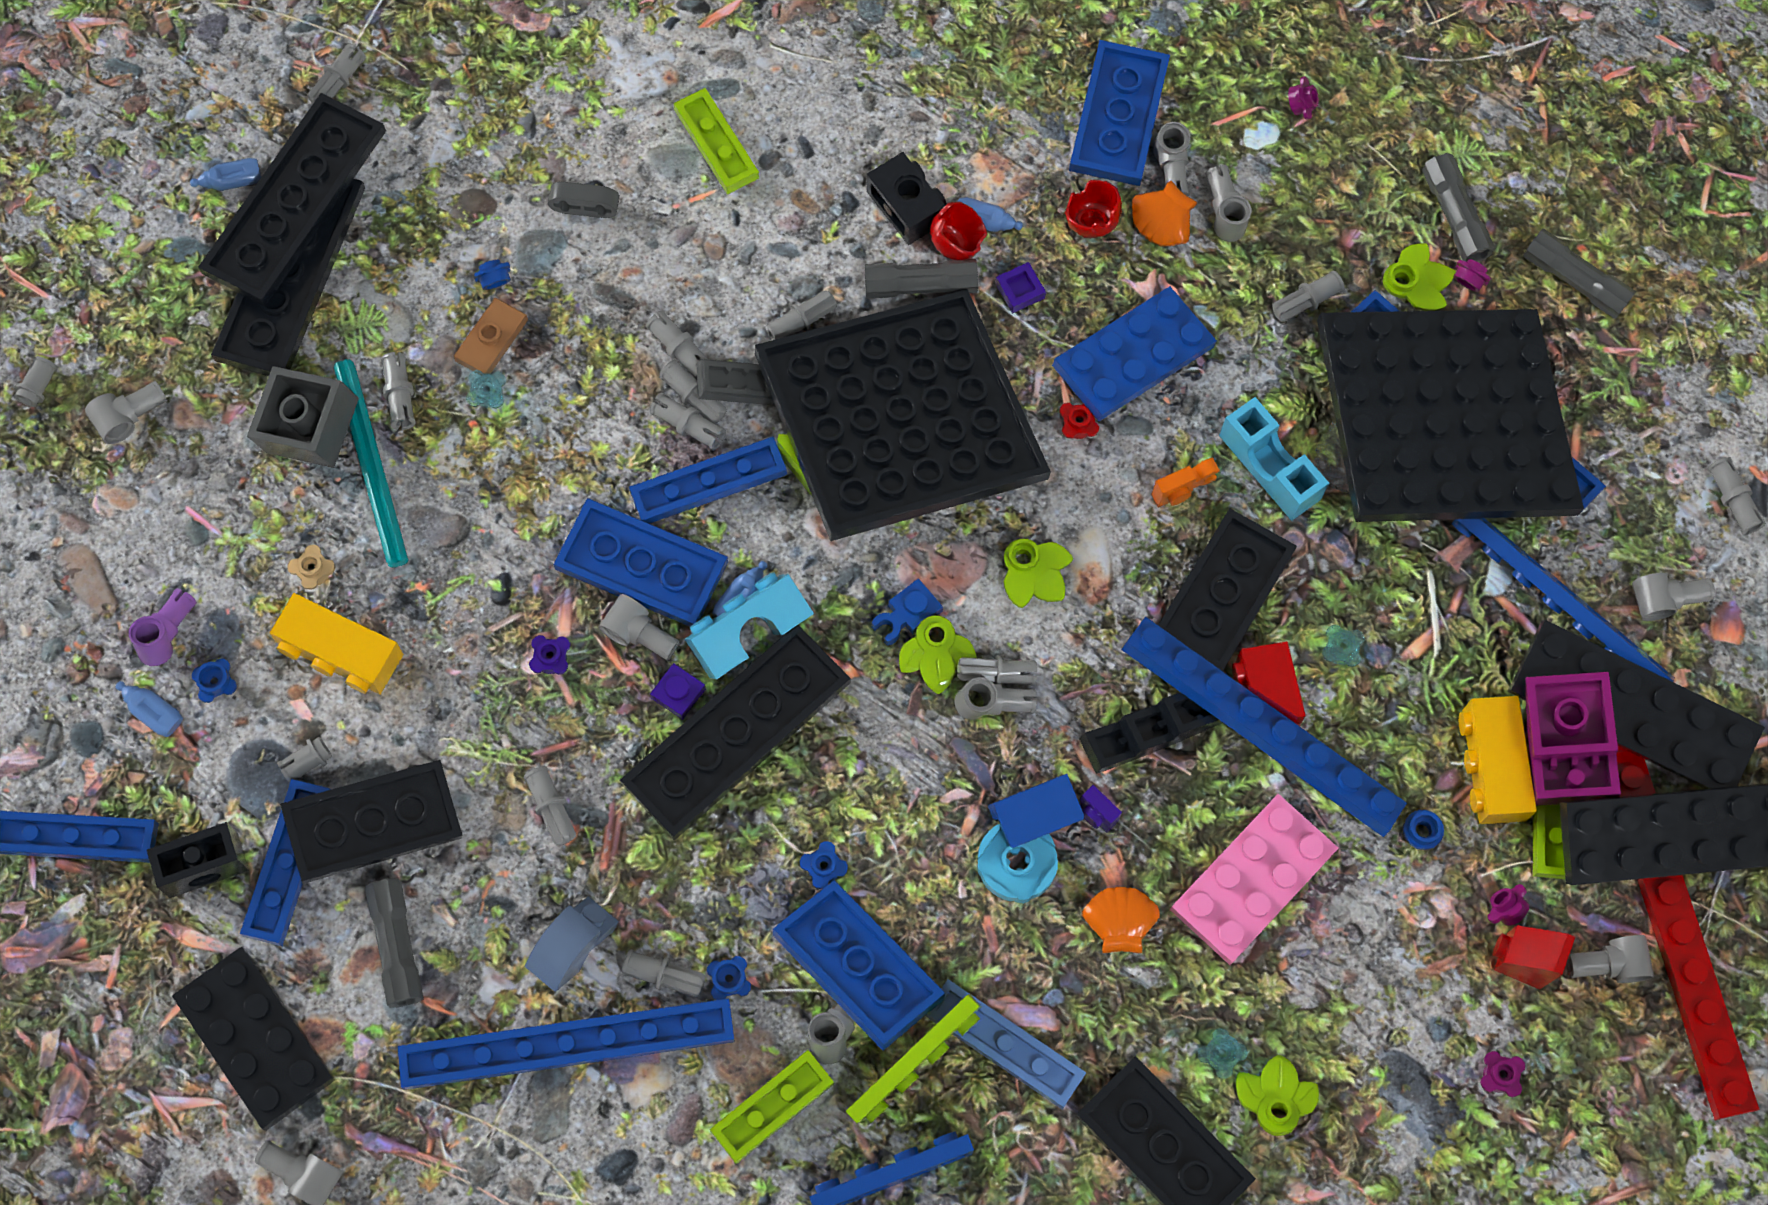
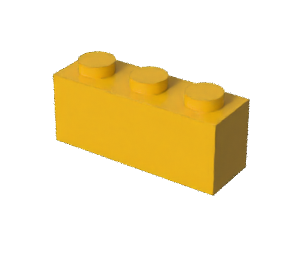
M296 593L292 594L270 631V635L278 644L276 649L280 653L293 660H298L299 656L312 661V668L326 676L332 677L333 673L347 678L345 683L348 686L364 694L369 689L381 695L404 655L397 642Z
M1519 696L1473 698L1462 709V712L1459 713L1458 719L1460 733L1462 736L1466 735L1468 750L1464 753L1465 770L1467 774H1472L1474 789L1470 791L1471 809L1474 813L1478 814L1479 824L1526 822L1537 812Z

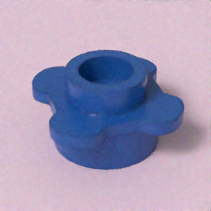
M499 259L481 264L479 266L480 271L474 274L475 282H480L483 290L494 289L511 281L508 273L511 271L509 262L501 263Z
M217 659L215 662L204 663L193 670L191 676L199 687L198 698L202 702L210 703L217 696L223 694L232 695L236 691L237 683L230 677L229 670L231 666L227 660ZM217 678L218 681L217 683L212 684L211 679Z
M828 841L820 843L818 850L812 854H804L800 859L801 869L808 871L812 878V884L817 889L825 888L838 876H845L848 871L846 861L839 859L835 853V845ZM826 862L828 864L827 868L822 869L820 863Z
M735 956L732 960L712 961L708 965L707 974L712 977L713 982L711 995L715 1000L726 999L727 996L736 994L741 997L749 994L751 983L746 980L745 969L747 968V962L744 958ZM727 975H731L733 977V980L731 982L725 981V977Z

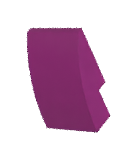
M1609 672L1526 677L1529 757L1536 806L1619 797L1621 790L1616 757L1618 744Z

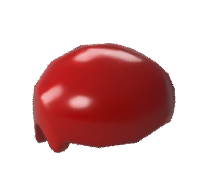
M1088 181L1082 192L1078 194L1073 192L1070 195L1065 211L1069 228L1083 238L1089 239L1109 234L1116 228L1121 218V196L1118 188L1108 181Z
M950 202L933 218L930 234L935 248L944 257L952 260L971 259L981 250L980 245L987 236V229L982 218L972 207L962 202Z

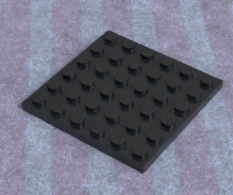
M968 289L755 345L754 354L830 541L1049 480L1051 473Z
M1537 309L1333 312L1320 314L1317 320L1355 522L1578 516L1582 512L1584 507Z

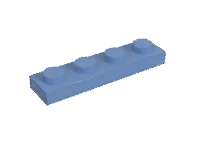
M949 979L941 988L945 992L944 1000L925 1015L936 1024L966 995L970 994ZM973 996L982 1006L976 1012L980 1020L963 1036L958 1031L953 1035L1063 1110L1086 1072Z

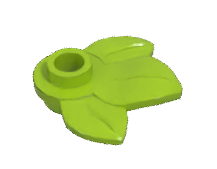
M1426 243L1410 245L1402 250L1398 262L1386 269L1383 275L1385 289L1395 297L1406 298L1416 309L1422 311H1439L1444 309L1447 304L1440 292L1448 287L1456 271L1443 264L1429 261L1430 253ZM1402 278L1406 281L1407 285L1400 284L1395 279Z
M1024 538L1012 541L1004 552V563L1008 569L1004 579V588L1009 599L1019 608H1024L1033 595L1037 599L1046 602L1062 601L1065 598V583L1059 570L1064 569L1073 561L1072 555L1063 546L1054 542L1037 545L1034 541ZM1025 554L1029 557L1030 561L1026 564H1021L1016 560V556Z
M933 615L923 619L917 627L916 636L903 644L899 653V667L902 673L920 670L925 684L933 692L940 694L950 685L957 670L959 659L962 657L977 658L971 642L967 638L955 634V629L948 619ZM933 627L939 628L943 633V638L940 642H933L929 637V632Z
M1277 1055L1270 1059L1263 1068L1261 1076L1239 1072L1236 1077V1091L1241 1105L1257 1114L1260 1126L1267 1133L1274 1136H1283L1291 1133L1296 1128L1299 1118L1312 1113L1319 1100L1318 1084L1307 1081L1299 1082L1298 1073L1294 1065L1282 1055ZM1280 1109L1285 1112L1286 1116L1277 1118L1272 1114L1271 1110Z

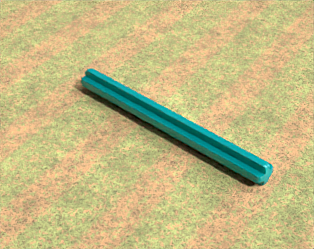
M350 359L338 361L334 364L337 380L342 381L359 398L349 426L386 562L391 568L403 566L408 563L409 559L356 367Z

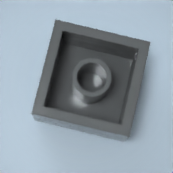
M272 366L247 437L266 453L334 468L359 398L340 380Z

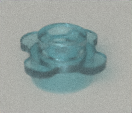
M475 370L469 374L468 380L471 383L470 393L466 396V400L470 406L477 407L480 405L485 408L492 407L496 409L503 405L502 386L506 384V378L503 373L483 374L481 371ZM485 386L490 388L488 392H483Z
M1339 625L1330 626L1326 631L1328 642L1322 651L1324 659L1339 665L1357 666L1361 661L1359 649L1360 645L1365 641L1364 634L1357 629L1347 631L1341 629ZM1340 643H1345L1347 648H1341Z
M1219 1028L1212 1033V1040L1208 1045L1199 1048L1197 1055L1200 1062L1208 1063L1216 1070V1075L1219 1078L1227 1079L1232 1076L1233 1067L1238 1061L1246 1059L1247 1048L1229 1036L1227 1030ZM1220 1050H1224L1226 1052L1225 1057L1219 1056Z

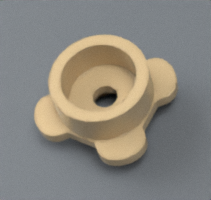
M308 545L305 548V553L299 558L289 561L287 568L290 574L297 575L300 578L303 588L312 590L324 583L328 576L334 573L335 564L332 560H326L323 557L319 546ZM310 564L315 565L313 570H308Z

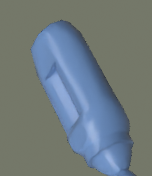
M246 158L216 164L208 171H204L198 179L192 178L190 185L192 187L200 185L204 188L224 191L256 184L262 176L258 160Z
M968 197L959 198L958 202H962L976 211L982 218L987 231L998 232L1012 228L1021 230L1023 227L1021 221L1016 222L1010 213H1006L1000 206Z
M761 561L758 567L747 570L746 573L736 577L715 604L712 614L718 617L724 613L725 610L722 606L735 596L742 594L746 598L757 591L754 584L763 578V570L767 568V563Z
M119 681L115 687L121 691L123 701L127 703L130 713L158 735L169 737L183 721L180 712L152 690L139 688L138 686H126L123 681Z

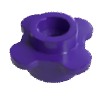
M543 635L536 636L531 642L534 654L529 662L530 669L534 673L544 672L547 674L556 673L558 675L565 673L568 669L566 652L570 649L569 640L563 636L557 639H546ZM553 652V657L547 658L546 654Z

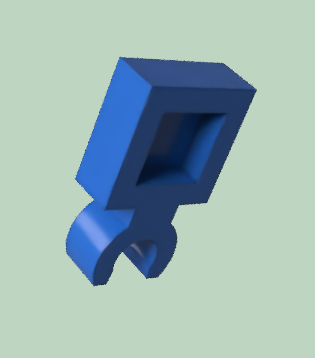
M918 578L888 601V607L893 612L877 615L872 621L871 628L875 631L882 625H889L893 631L884 638V643L889 646L899 639L900 632L904 627L913 635L923 619L939 615L943 612V606Z

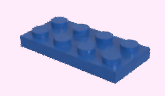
M1099 40L1069 171L1136 186L1141 185L1170 58L1169 54Z
M1169 286L1056 357L1052 366L1099 422L1214 348L1217 340Z
M587 498L553 565L555 570L618 597L620 594L627 595L645 608L691 627L701 619L728 564V557Z
M835 880L773 928L774 938L883 1051L945 998V992Z

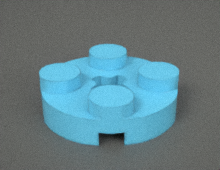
M998 824L989 830L982 839L978 850V874L986 888L997 897L1017 903L1029 902L1031 899L1043 894L1055 878L1058 869L1056 846L1050 834L1011 848L1008 845L1001 825ZM1020 851L1025 853L1024 862L1028 867L1024 870L1022 868L1011 869L1009 867L1011 861L1007 858V855L1009 853L1017 855Z

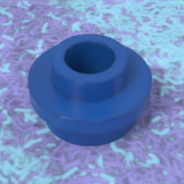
M1417 810L1412 812L1404 821L1403 834L1406 841L1412 847L1419 850H1429L1441 842L1444 835V826L1441 819L1435 813L1428 810ZM1416 826H1426L1429 830V836H1420L1416 831Z

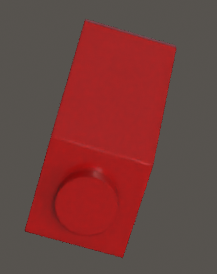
M1288 641L1241 649L1236 663L1232 664L1233 679L1300 726L1306 715Z
M1517 925L1507 934L1502 933L1499 936L1493 950V956L1498 958L1494 970L1540 990L1563 974L1575 936Z

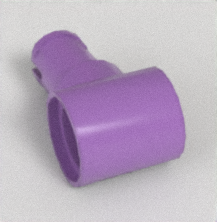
M176 588L158 613L141 617L132 623L129 628V638L142 663L148 666H159L171 658L173 654L171 641L178 633L177 627L197 604L192 595L187 592L183 593L181 589ZM156 639L155 641H153V642H151V643H147V642L150 641V640Z

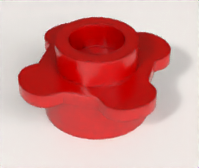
M1064 403L1060 407L1059 414L1064 420L1062 434L1066 438L1083 439L1087 436L1093 437L1097 435L1099 425L1095 422V417L1084 404L1072 405ZM1081 417L1083 421L1079 423L1076 421V418Z

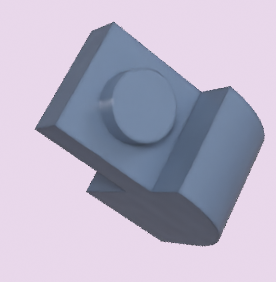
M589 896L574 908L569 905L542 934L524 967L556 992L580 972L590 951L614 932L619 921Z

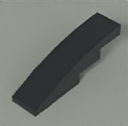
M1180 692L1163 698L1157 705L1124 715L1116 723L1086 732L1079 740L1095 773L1098 774L1174 745L1223 722Z

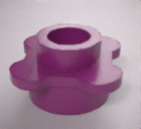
M1304 76L1300 78V85L1289 88L1288 99L1292 112L1295 115L1303 114L1306 120L1311 119L1312 110L1319 104V97L1315 86H1309V81Z
M1468 259L1467 262L1458 260L1455 267L1457 271L1453 276L1459 284L1474 292H1479L1483 285L1487 286L1491 279L1486 274L1487 268L1472 259Z
M1518 884L1513 889L1503 888L1495 892L1490 899L1492 910L1488 914V920L1493 924L1501 921L1507 926L1515 925L1523 920L1529 911V903L1523 898L1527 893V889L1523 885Z
M1496 1051L1487 1053L1484 1057L1486 1066L1480 1081L1482 1088L1487 1092H1505L1509 1097L1518 1096L1522 1092L1520 1084L1521 1072L1525 1070L1523 1059L1518 1056L1512 1058L1502 1057ZM1501 1070L1506 1072V1078H1502L1499 1075Z

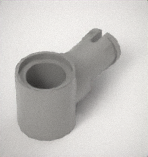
M1172 121L1160 128L1153 144V154L1159 161L1160 168L1164 169L1165 184L1172 181L1179 190L1189 196L1185 166L1188 164L1187 148L1190 143V133L1185 125ZM1172 138L1179 143L1180 147L1171 149L1164 144L1163 140Z
M1220 165V173L1217 166L1205 173L1214 196L1212 202L1216 214L1214 232L1221 240L1235 242L1245 235L1252 208L1248 200L1241 197L1240 193L1235 192L1228 166ZM1226 216L1236 217L1239 221H1231Z
M153 381L126 397L123 394L116 397L112 393L97 396L87 404L85 413L102 440L106 444H116L125 440L133 433L135 429L134 423L139 421L137 417L167 402V399L158 383Z
M1653 573L1639 577L1632 582L1643 621L1664 619L1674 615L1683 605L1710 602L1715 597L1714 584L1710 578L1679 582L1676 579L1668 580L1666 573Z
M624 594L619 595L598 626L603 634L623 646H627L630 642L635 646L640 643L667 661L672 657L679 645L678 639L651 623L652 619L648 617L649 612L642 604Z
M977 677L967 682L957 692L954 704L959 715L969 720L979 719L984 715H1000L1001 711L1034 714L1037 701H1032V698H1036L1037 695L1036 690L1033 688H1002L1001 684H994L987 678ZM973 690L981 694L984 701L983 707H978L971 703L968 696L969 691Z
M1644 935L1612 939L1609 941V945L1603 946L1602 950L1569 954L1567 960L1570 978L1606 974L1608 978H1616L1617 983H1632L1654 978L1647 939Z
M839 1004L834 1009H828L827 1012L814 1016L808 1025L810 1052L822 1064H834L844 1057L847 1051L846 1041L855 1030V1021ZM824 1035H833L836 1037L833 1041L830 1042H822L818 1040L820 1037Z
M266 1141L261 1146L255 1157L256 1164L284 1179V1184L290 1187L288 1190L290 1194L310 1205H324L343 1173L340 1169L311 1153L308 1157L305 1155L298 1157L270 1141Z

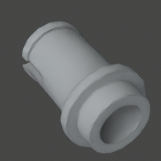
M34 357L33 363L23 381L15 385L16 393L14 397L19 402L30 407H36L37 403H42L45 399L43 392L54 372L57 371V366L46 358Z
M320 737L314 740L311 738L307 739V745L282 761L277 762L278 767L281 769L280 771L289 783L291 779H298L320 764L323 767L327 765L326 760L331 758L332 755Z

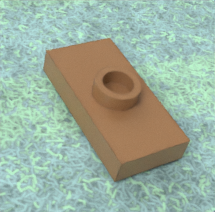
M494 298L454 354L455 362L487 379L527 323V315Z

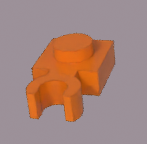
M1213 457L1200 462L1193 468L1189 465L1156 480L1151 495L1158 508L1168 503L1171 506L1178 505L1191 496L1193 488L1215 481L1217 479L1215 474L1220 472V469Z

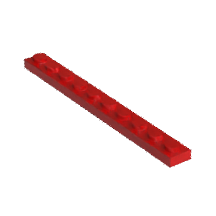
M1618 746L1616 757L1621 790L1619 797L1656 794L1645 759ZM1683 875L1637 879L1714 1120L1760 1110Z

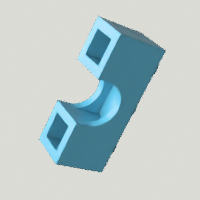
M1254 397L1225 418L1219 436L1288 518L1293 521L1322 499L1329 482L1305 454L1295 459L1285 450L1277 433L1280 425L1259 400Z
M775 572L770 573L754 584L757 591L746 598L742 594L735 596L722 606L725 610L724 613L713 620L708 615L690 627L692 634L684 640L709 678L717 680L749 658L740 642L741 628L749 619L754 617L762 619L774 635L782 636L814 614L789 574H781L777 577Z

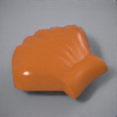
M1169 181L1163 190L1138 194L1133 197V224L1143 237L1160 247L1185 244L1189 241L1190 210L1197 205V202L1179 190L1172 181Z
M1115 887L1104 889L1095 895L1083 909L1082 916L1103 940L1102 953L1121 951L1142 953L1141 940L1158 921L1160 910L1146 894L1138 889Z

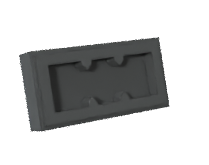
M700 359L696 364L699 399L771 405L774 402L759 364Z

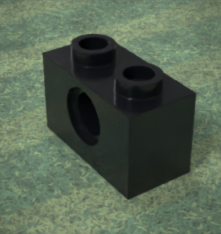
M901 152L867 173L866 192L908 246L930 233L933 218L947 203L938 188L932 189L925 180L924 171L916 161L911 162L905 153ZM905 194H912L916 196V198L904 199L901 196Z
M227 822L147 849L156 886L169 898L249 871L239 835Z

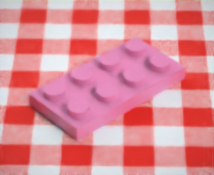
M1277 794L1174 903L1170 911L1223 960L1231 965L1339 847L1281 795Z

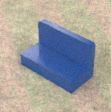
M1068 774L1058 776L988 805L993 820H999L1008 845L1011 848L1084 819L1083 811Z

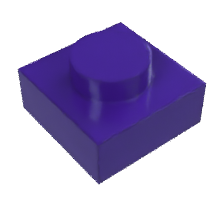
M1029 262L1005 272L995 279V285L1012 314L1045 299L1046 291Z
M673 663L652 690L650 696L651 699L683 720L704 693L706 686Z
M1094 785L1081 796L1079 804L1083 811L1084 819L1096 829L1101 827L1108 833L1118 823L1122 812Z

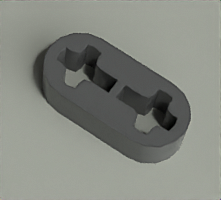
M555 182L550 188L548 206L552 210L563 214L612 218L617 214L620 195L614 189L605 186Z

